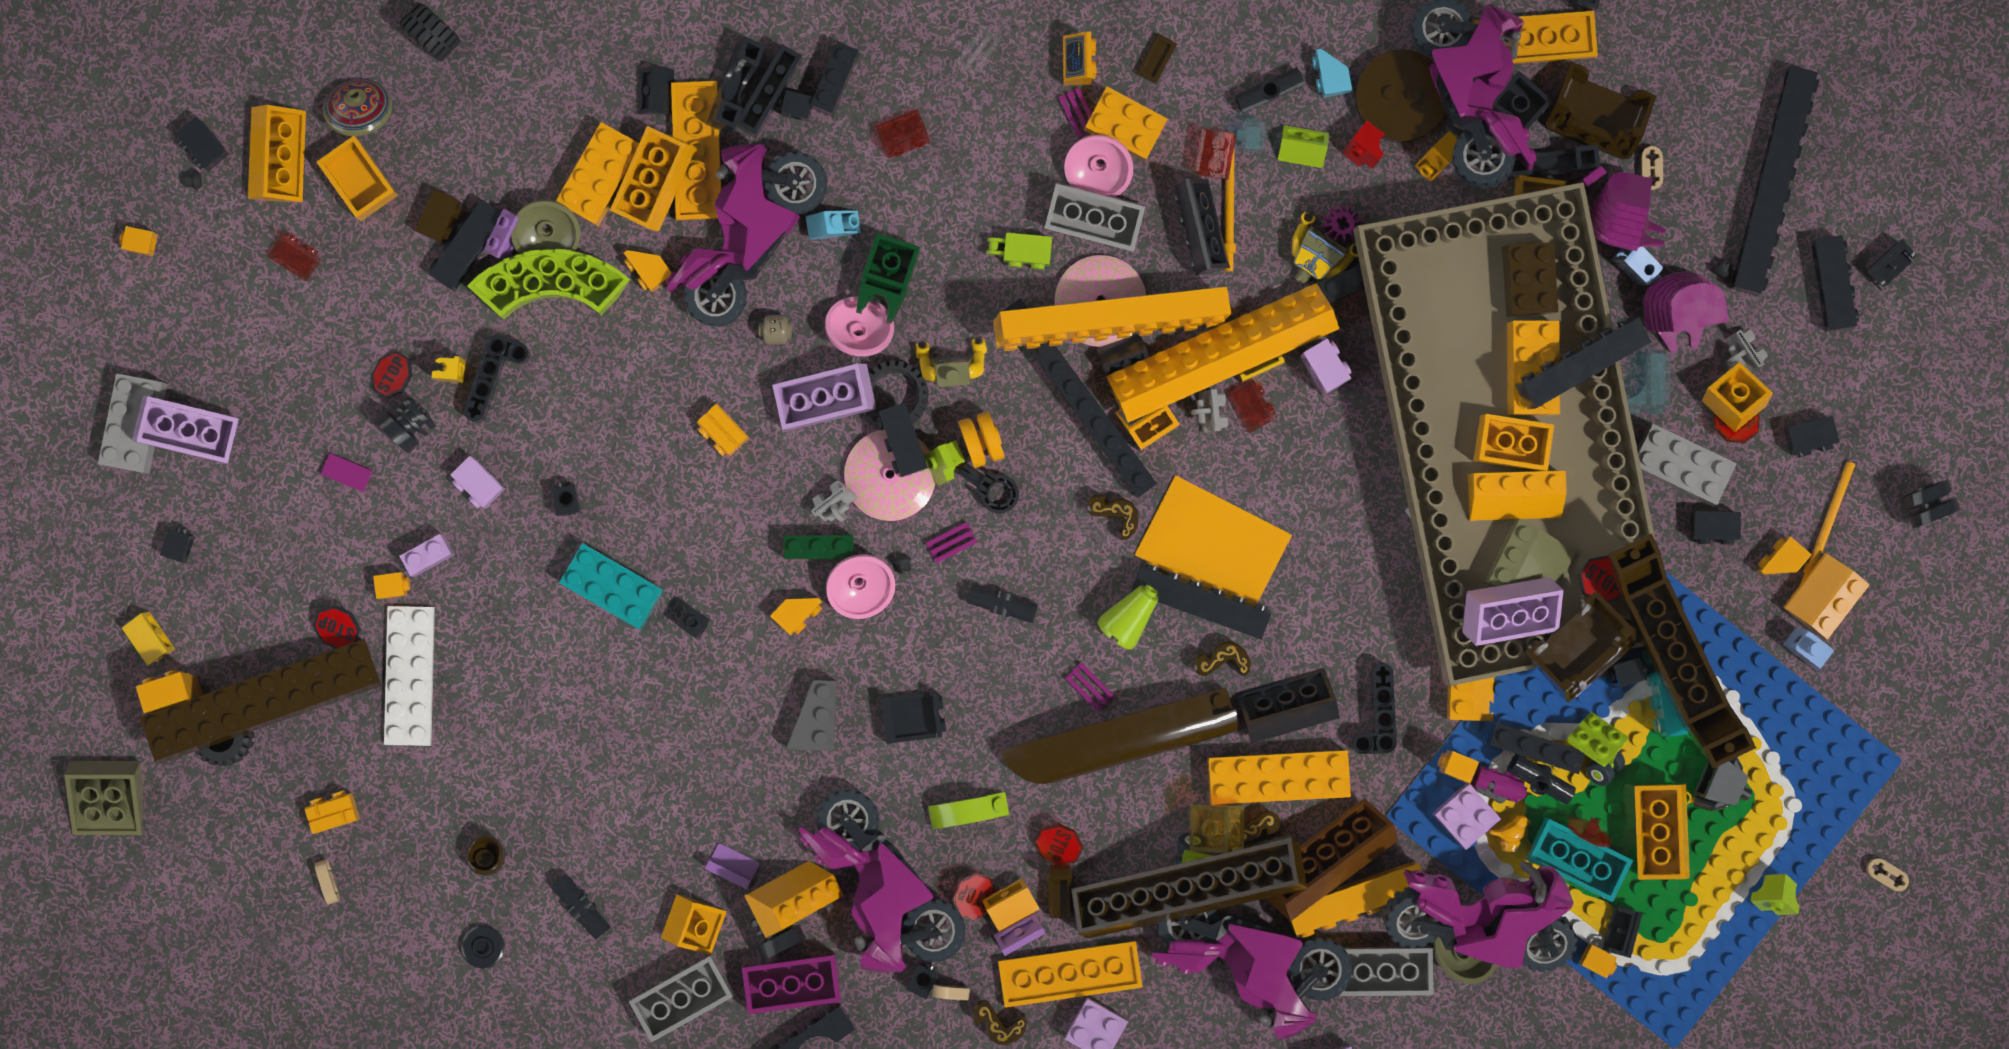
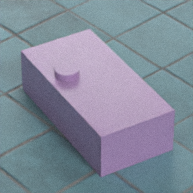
M854 364L773 385L782 430L798 429L876 409L867 364Z
M143 396L132 441L221 463H228L239 419Z
M1550 577L1467 591L1463 634L1478 646L1556 632L1559 630L1563 589Z

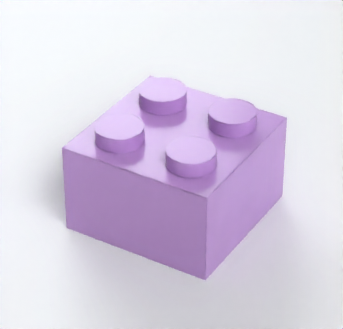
M1328 339L1305 351L1300 356L1323 396L1351 379L1349 374L1352 373L1345 361L1341 362L1337 356L1340 352L1333 341L1329 342Z
M1468 783L1464 784L1432 813L1465 850L1501 819Z
M1087 997L1067 1031L1065 1040L1081 1049H1113L1124 1031L1128 1019Z

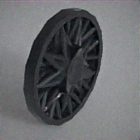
M486 925L476 926L469 930L462 939L461 945L462 954L467 963L481 969L492 967L498 963L504 955L505 949L504 939L499 931Z

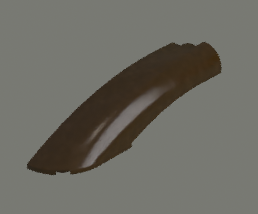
M1226 687L1004 748L999 751L1003 761L1014 774L1031 783L1050 784L1235 733L1238 729L1236 711L1232 709Z

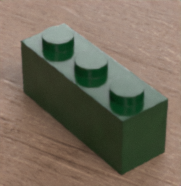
M853 535L784 536L785 560L846 559L854 556Z

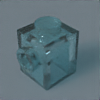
M1247 118V121L1242 122L1241 127H1237L1236 141H1241L1240 152H1264L1266 122H1261L1259 118Z

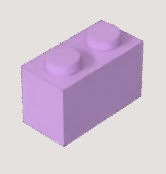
M469 456L451 474L455 479L452 483L461 492L465 489L471 495L468 499L477 508L480 506L487 508L505 490L472 456Z
M439 534L400 555V558L409 575L416 577L455 554L445 535Z

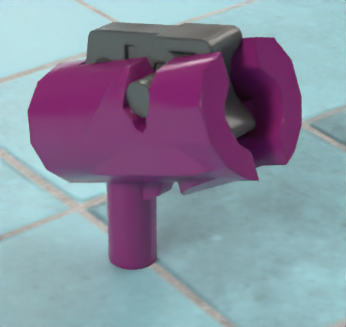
M1482 766L1478 768L1472 783V787L1478 793L1500 804L1506 800L1517 803L1525 798L1527 787L1524 786V781L1518 780V777L1508 772L1505 774L1499 773V770Z

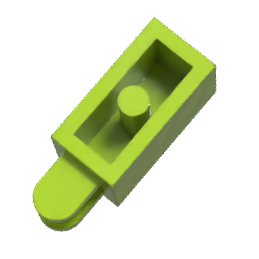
M1006 233V239L987 238L989 250H986V254L1004 256V263H1008V267L1022 268V264L1031 265V269L1044 270L1045 266L1049 267L1052 237ZM998 243L1005 244V251H998Z

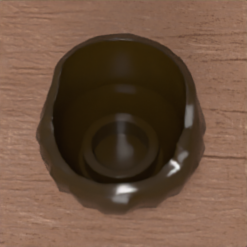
M488 835L480 836L469 844V847L466 849V863L470 870L477 875H493L505 863V848L494 837Z

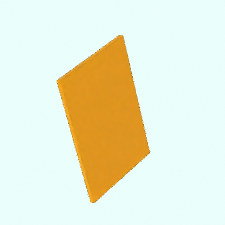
M1175 475L1135 555L1159 566L1167 572L1170 570L1181 574V579L1187 581L1190 578L1203 582V587L1209 589L1212 586L1225 590V595L1233 597V594L1246 598L1247 603L1254 605L1255 602L1259 601L1292 535Z

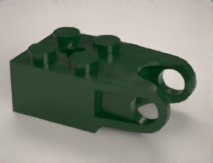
M876 233L862 274L856 313L862 314L871 300L880 299L888 306L886 322L892 324L907 295L920 256L921 247ZM890 261H894L896 267L889 268L886 263L890 264Z

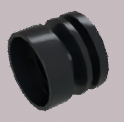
M401 392L398 398L404 405L401 407L393 400L391 404L396 413L393 415L384 409L374 422L399 447L410 454L420 444L414 434L419 432L427 437L428 432L422 426L426 424L433 430L437 425L433 422L425 408L415 399Z
M755 917L745 925L747 930L758 926L759 930L751 934V937L763 936L764 940L756 946L763 960L790 948L806 938L800 924L787 927L766 938Z

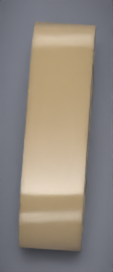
M1650 146L1643 150L1640 160L1641 176L1650 177V170H1653L1654 178H1658V181L1651 187L1652 191L1659 188L1663 183V155L1659 148ZM1650 151H1653V155L1658 157L1653 161L1652 167H1650V159H1646V155Z
M1874 858L1867 863L1866 871L1868 875L1889 889L1903 891L1908 887L1909 878L1907 874L1885 860ZM1881 863L1880 868L1886 871V874L1876 873L1875 875V870L1872 866ZM1890 874L1895 877L1901 875L1902 885L1893 886L1895 882L1889 878Z
M328 860L316 862L315 871L326 903L329 905L340 901V895Z
M934 984L932 997L969 1000L970 988Z

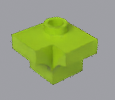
M957 441L938 446L924 455L927 467L932 472L937 486L946 484L954 479L955 467L965 462Z
M1787 874L1765 875L1763 886L1758 891L1752 893L1751 902L1761 911L1772 910L1777 915L1798 914L1799 904L1796 900L1797 884Z

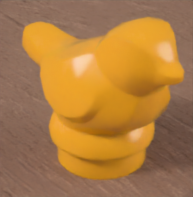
M1518 815L1513 821L1497 830L1490 829L1488 833L1496 835L1501 839L1502 851L1517 852L1520 851V845H1522L1520 839L1525 836L1526 827L1531 821L1523 815Z

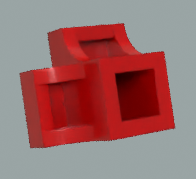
M1366 120L1342 154L1359 167L1365 163L1373 169L1384 155L1380 149V140L1385 134Z

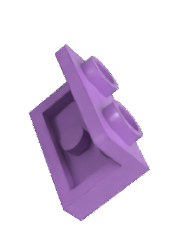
M503 209L498 217L497 223L484 248L485 251L494 257H501L503 259L511 258L515 250L511 234L519 219L516 216L517 213L507 209Z

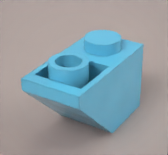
M1317 49L1315 56L1312 57L1313 69L1318 70L1319 79H1316L1318 93L1322 92L1323 98L1350 93L1352 86L1348 67L1324 50Z
M858 210L823 211L806 217L809 239H827L861 233Z

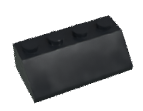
M1198 178L1185 179L1175 185V200L1180 206V220L1183 227H1185L1187 235L1186 245L1191 251L1192 268L1196 275H1207L1228 269L1230 265L1209 180Z
M1324 668L1236 693L1251 743L1340 718L1337 700Z

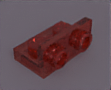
M918 109L875 126L888 159L901 156L907 151L921 148L925 144L930 143Z
M1203 128L1198 138V155L1194 160L1195 173L1206 178L1229 180L1236 135L1234 133L1216 132Z
M279 232L277 235L279 239L267 257L307 282L322 260L317 256L318 251L309 245H306L304 248L297 244L300 239L289 232L286 235Z
M1254 379L1228 392L1248 433L1274 421L1273 415L1276 414L1270 402L1266 403L1262 396L1265 394L1260 382L1255 383Z

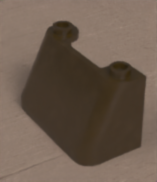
M1571 61L1546 122L1547 128L1556 134L1583 145H1598L1599 151L1613 157L1629 159L1644 136L1657 95L1646 90H1636L1630 97L1588 81L1590 73L1587 68Z
M1597 591L1591 595H1585L1579 602L1581 605L1579 612L1546 642L1544 640H1535L1527 648V657L1567 703L1584 691L1629 651L1636 642V634L1632 626Z

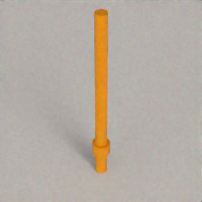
M1234 134L1225 135L1224 245L1230 268L1224 269L1225 272H1233V254L1236 253V244L1234 243Z
M1846 462L1810 560L1804 566V576L1801 583L1820 560L1855 464L1852 462Z

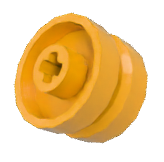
M989 411L977 415L976 419L980 428L978 430L975 429L970 418L958 421L974 469L986 464L984 450L988 451L989 457L993 462L1005 459L1001 447L1002 441Z

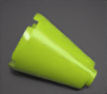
M1140 585L1100 616L1097 621L1100 629L1107 637L1111 638L1113 635L1117 638L1116 644L1132 650L1137 645L1158 602L1157 591L1149 585Z

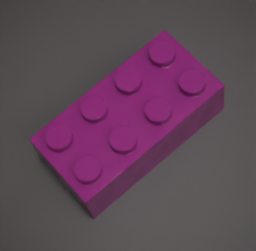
M836 953L745 965L742 967L748 1014L836 1003L842 1000Z

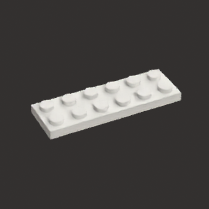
M388 606L384 745L431 746L435 607Z

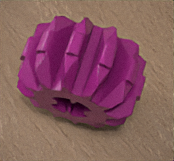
M1338 205L1337 212L1333 208L1329 209L1331 216L1325 215L1323 219L1330 223L1323 224L1322 226L1323 229H1330L1326 236L1330 237L1334 234L1333 240L1335 242L1341 237L1342 244L1347 243V237L1351 241L1355 240L1352 233L1353 229L1362 223V220H1354L1359 213L1356 211L1351 215L1349 213L1351 206H1348L1345 212H1343L1342 205ZM1341 219H1344L1345 225L1348 228L1339 229V224L1336 223L1337 220L1340 222Z

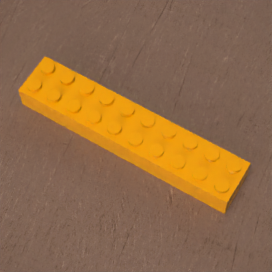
M1315 283L1106 377L1112 393L1129 423L1334 332L1339 327L1333 308L1318 284Z
M1227 287L1002 311L994 319L993 325L997 349L1003 348L1004 351H1013L1018 349L1017 346H1026L1027 349L1038 348L1040 344L1049 343V346L1062 345L1063 341L1070 340L1073 344L1085 342V339L1094 338V341L1107 340L1108 336L1117 335L1118 339L1130 337V334L1139 333V336H1148L1153 334V331L1160 330L1163 334L1175 332V329L1184 328V331H1192L1198 329V326L1205 325L1207 329H1211L1225 322V319L1231 315Z

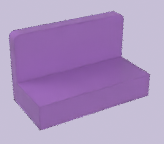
M718 844L705 869L747 889L759 867V862L723 844Z
M1033 913L995 934L994 937L1004 956L1046 933L1036 914Z

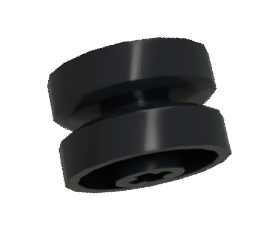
M1948 479L1924 485L1900 498L1903 508L1906 510L1920 507L1919 510L1911 513L1908 517L1912 528L1931 523L1961 509L1957 498L1951 497L1942 501L1940 499L1950 494L1953 490Z

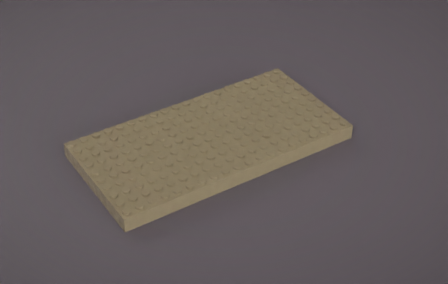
M1584 182L1361 225L1353 229L1443 681L1446 686L1535 669L1536 666L1526 655L1528 646L1535 640H1544L1546 642L1556 633L1550 632L1478 646L1463 634L1467 591L1492 587L1483 581L1515 520L1469 521L1468 474L1538 472L1473 461L1480 415L1491 414L1554 424L1548 471H1566V499L1562 518L1521 520L1539 528L1576 551L1559 585L1563 589L1559 629L1579 612V607L1581 606L1579 602L1584 597L1581 590L1579 573L1588 559L1606 556L1651 533L1655 539L1620 361L1560 395L1559 415L1507 416L1508 322L1559 321L1560 354L1570 349L1572 351L1579 348L1578 344L1586 339H1596L1599 337L1597 333L1608 327L1613 329ZM1554 242L1559 312L1547 315L1506 317L1502 247L1510 244ZM1619 597L1617 601L1608 602L1635 630L1636 642L1632 648L1643 646L1621 598Z

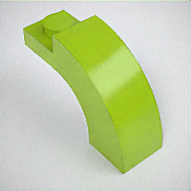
M1005 792L928 806L932 829L974 823L1009 815Z

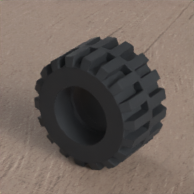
M417 2L399 21L401 28L437 61L443 62L461 42L459 36L423 3Z
M249 732L235 737L232 746L225 751L218 750L212 745L195 751V753L201 756L200 759L202 761H207L210 765H233L242 761V758L250 753L248 750L253 747L254 743L251 741L255 736L254 733Z

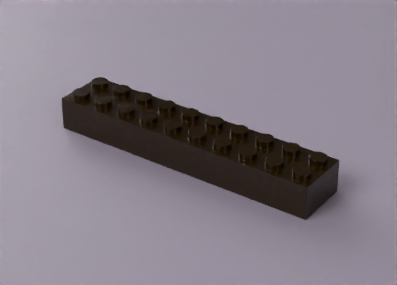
M363 639L139 717L154 762L158 765L381 686L366 641Z
M1288 838L1072 889L1078 934L1089 939L1307 889L1300 844L1294 839Z

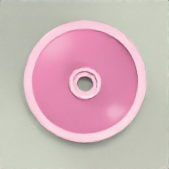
M1090 135L1078 140L1070 148L1065 159L1064 170L1070 186L1116 197L1125 191L1131 182L1133 160L1128 149L1115 138L1106 135ZM1102 159L1105 163L1098 164L1097 160Z
M858 296L848 297L835 303L828 311L825 321L826 334L835 347L850 355L870 356L881 352L889 345L894 334V321L892 324L886 322L888 310L882 304L871 300L862 314L856 313Z
M854 555L842 560L832 569L826 583V593L831 606L841 615L853 619H863L878 614L890 603L895 592V579L890 567L883 560L872 555ZM856 578H862L860 582H855Z

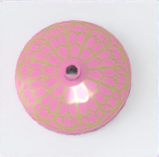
M1096 255L1081 259L1066 270L1057 285L1055 306L1097 301L1098 296H1103L1105 300L1146 296V291L1140 276L1126 262L1112 256ZM1117 335L1108 336V339L1103 341H1094V338H1088L1082 344L1092 347H1103L1125 338L1118 339Z
M878 430L863 437L851 450L845 465V486L856 494L857 499L853 501L854 504L870 517L883 521L906 519L916 514L927 504L933 494L936 481L929 469L904 478L900 474L896 475L892 465V461H895L893 451L888 453L884 439L888 438L886 431ZM918 439L924 456L930 451L926 447V445L920 439ZM890 470L894 471V477L891 479L885 475Z

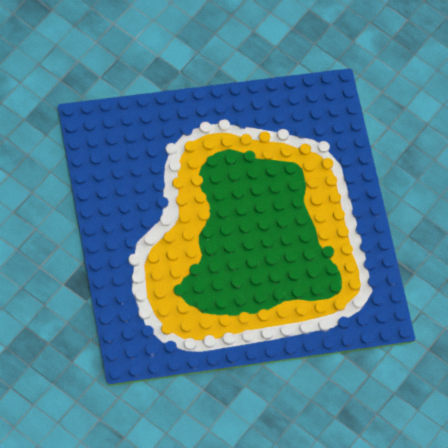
M1666 571L1675 594L1730 706L1743 725L1746 726L1756 746V749L1738 757L1743 766V772L1748 775L1745 786L1752 790L1751 797L1748 800L1739 799L1737 805L1728 804L1725 809L1716 811L1697 808L1692 803L1687 805L1689 878L1638 880L1634 786L1686 784V791L1692 797H1696L1697 795H1694L1693 792L1707 762L1689 734L1662 737L1659 736V732H1655L1653 719H1656L1655 709H1651L1649 699L1650 696H1653L1651 686L1648 687L1646 680L1622 688H1612L1609 676L1600 677L1576 698L1567 703L1537 668L1497 676L1494 679V703L1490 701L1489 714L1493 713V721L1462 720L1388 812L1387 818L1483 897L1482 889L1489 885L1491 880L1511 878L1518 879L1521 882L1529 881L1530 876L1520 868V863L1526 861L1538 869L1539 866L1525 860V857L1544 818L1551 819L1571 829L1570 822H1581L1584 828L1587 827L1595 833L1594 829H1596L1607 839V846L1605 847L1632 859L1633 862L1613 902L1565 880L1574 904L1570 911L1562 915V917L1565 916L1569 920L1577 937V949L1575 952L1573 951V957L1570 961L1567 960L1566 963L1669 1046L1676 1048L1781 916L1775 914L1772 910L1761 911L1751 902L1752 893L1758 891L1763 886L1765 875L1787 874L1797 884V896L1900 766L1902 760ZM1644 646L1630 649L1616 662L1631 657H1640L1641 661H1643L1642 650H1645ZM1592 712L1629 737L1628 741L1619 750L1624 756L1625 765L1618 773L1614 772V778L1606 786L1593 783L1587 776L1586 767L1593 760L1587 755L1584 757L1579 774L1550 766L1553 770V775L1576 787V792L1567 805L1547 794L1538 795L1533 793L1530 789V784L1525 781L1524 786L1527 787L1525 798L1517 803L1506 800L1500 804L1478 793L1501 818L1490 829L1497 830L1513 821L1518 815H1523L1531 821L1526 827L1525 836L1520 839L1522 842L1520 851H1502L1501 839L1496 835L1489 834L1488 831L1465 850L1432 815L1436 809L1466 784V782L1438 772L1440 769L1437 766L1439 758L1447 750L1454 751L1479 762L1471 783H1468L1471 786L1480 766L1499 770L1498 772L1502 774L1507 773V765L1515 754L1486 745L1493 723H1499L1575 748L1567 742V738L1586 716ZM1523 757V758L1529 760L1530 762H1532V763H1534V764H1536V765H1537V764H1544V763H1541V762H1538V761H1535V760H1532V759ZM1585 833V834H1584L1585 837L1587 836V838L1590 837V838L1596 840V838H1595L1594 836H1592V835H1590V834H1588V833ZM1614 905L1643 913L1631 958L1607 952L1617 957L1615 961L1618 963L1617 968L1612 975H1608L1605 978L1578 964L1588 943L1600 949L1603 948ZM1558 936L1554 940L1559 941L1560 936Z

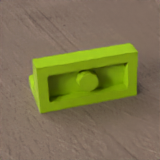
M1284 125L1278 160L1322 168L1327 152L1329 133Z

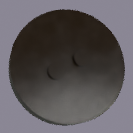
M1405 49L1388 51L1373 59L1360 75L1355 90V106L1362 123L1364 124L1366 120L1385 134L1382 138L1383 140L1394 143L1416 141L1429 134L1437 126L1445 113V110L1442 108V100L1430 72V65L1434 62L1419 52Z

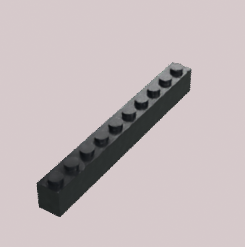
M1793 65L1786 69L1730 287L1732 290L1758 296L1762 291L1765 292L1767 288L1768 278L1765 277L1767 269H1771L1774 256H1771L1773 247H1776L1779 241L1780 234H1777L1778 226L1783 224L1785 218L1783 207L1784 203H1788L1791 190L1788 189L1789 183L1794 180L1796 175L1795 160L1799 159L1802 152V146L1799 144L1801 136L1804 137L1807 132L1808 124L1805 121L1813 108L1814 102L1811 101L1812 93H1816L1819 85V79H1816L1818 72Z
M1019 298L1003 311L1028 308L1022 299ZM1049 343L1040 344L1038 348L1028 349L1135 496L1139 498L1156 486L1157 482L1056 346H1049Z

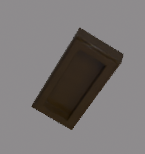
M1157 33L1136 75L1156 85L1177 43Z

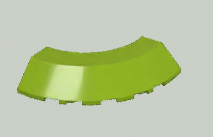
M564 249L532 250L503 259L500 263L483 271L467 286L503 319H506L519 307L544 298L575 300L589 306L602 316L618 299L630 279L607 262L591 255Z

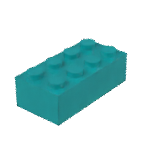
M584 543L581 544L559 582L561 585L639 630H642L664 592V589Z
M1642 650V658L1648 665L1649 671L1646 674V682L1648 687L1651 686L1653 695L1649 697L1652 710L1655 709L1656 719H1653L1655 732H1659V736L1662 737L1688 734L1681 724L1646 650Z
M1544 818L1525 860L1539 867L1551 866L1565 880L1613 902L1633 860L1605 846L1595 845L1589 842L1591 839H1587L1583 835H1581L1583 837L1581 838L1573 830L1551 819Z

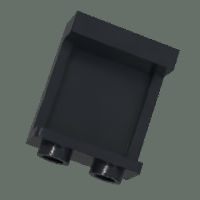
M937 691L881 698L887 744L942 737V732H946L945 718L940 719L939 709H944L942 695L937 696Z

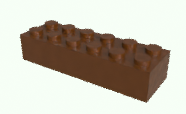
M1364 798L1300 846L1307 889L1266 899L1291 922L1395 844L1398 838L1394 823Z

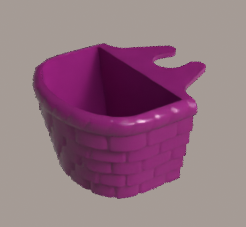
M1627 172L1615 173L1610 177L1589 210L1596 239L1605 244L1632 251H1637L1639 247L1664 245L1665 242L1663 240L1651 238L1646 234L1647 231H1654L1660 234H1664L1666 231L1665 228L1647 219L1650 207L1652 178Z
M1675 272L1661 277L1646 290L1643 298L1646 331L1657 332L1671 353L1678 351L1676 337L1680 332L1685 331L1689 334L1690 347L1696 349L1700 343L1704 326L1729 322L1723 290L1697 273Z

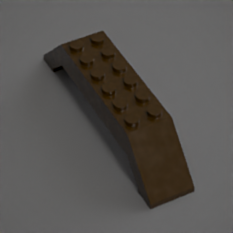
M1651 533L1609 553V560L1621 601L1681 724L1712 769L1756 749V746L1746 726L1743 725L1730 706L1667 577L1661 551Z

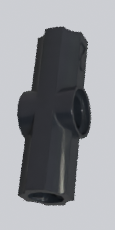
M1295 67L1272 79H1266L1263 83L1234 97L1239 110L1244 114L1305 86V82L1298 67ZM1268 85L1273 86L1276 94L1268 96L1264 92V87Z
M973 584L966 602L988 609L991 613L1008 618L1011 616L1028 623H1033L1038 604L1016 598L1015 595L999 590L993 591Z
M1515 754L1507 765V772L1530 784V789L1535 794H1547L1567 805L1576 792V787L1553 775L1552 768L1546 764L1536 765Z
M565 874L551 886L566 904V909L577 922H581L595 940L611 928V925L596 909V904L590 902L587 898V893L582 892L568 874Z

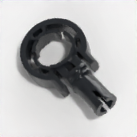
M967 462L962 467L969 471V473L961 468L959 469L958 475H961L985 492L983 494L976 488L973 490V493L980 497L982 505L987 510L1002 514L1009 512L1016 506L1019 499V489L1012 478L1003 474H994L987 470L985 473L994 479L992 481ZM1008 480L1014 488L1015 496L1012 497L1013 491L1009 490L1008 500L1003 504H999V507L1007 505V508L1001 510L991 508L989 504L997 507V504L993 503L989 498L991 487L995 484L1003 483L1006 487L1010 488V485L1005 482ZM984 481L989 484L987 487L982 485Z

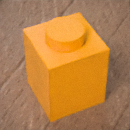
M126 226L125 231H122L119 243L121 249L153 257L158 234Z
M402 572L373 576L376 599L407 596V591L410 590L409 577H405V574Z
M1588 943L1578 964L1607 978L1608 975H1612L1615 972L1618 963L1615 962L1617 957Z

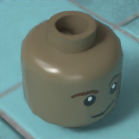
M766 315L764 322L759 323V336H763L764 342L768 345H785L788 339H792V321H788L785 315Z

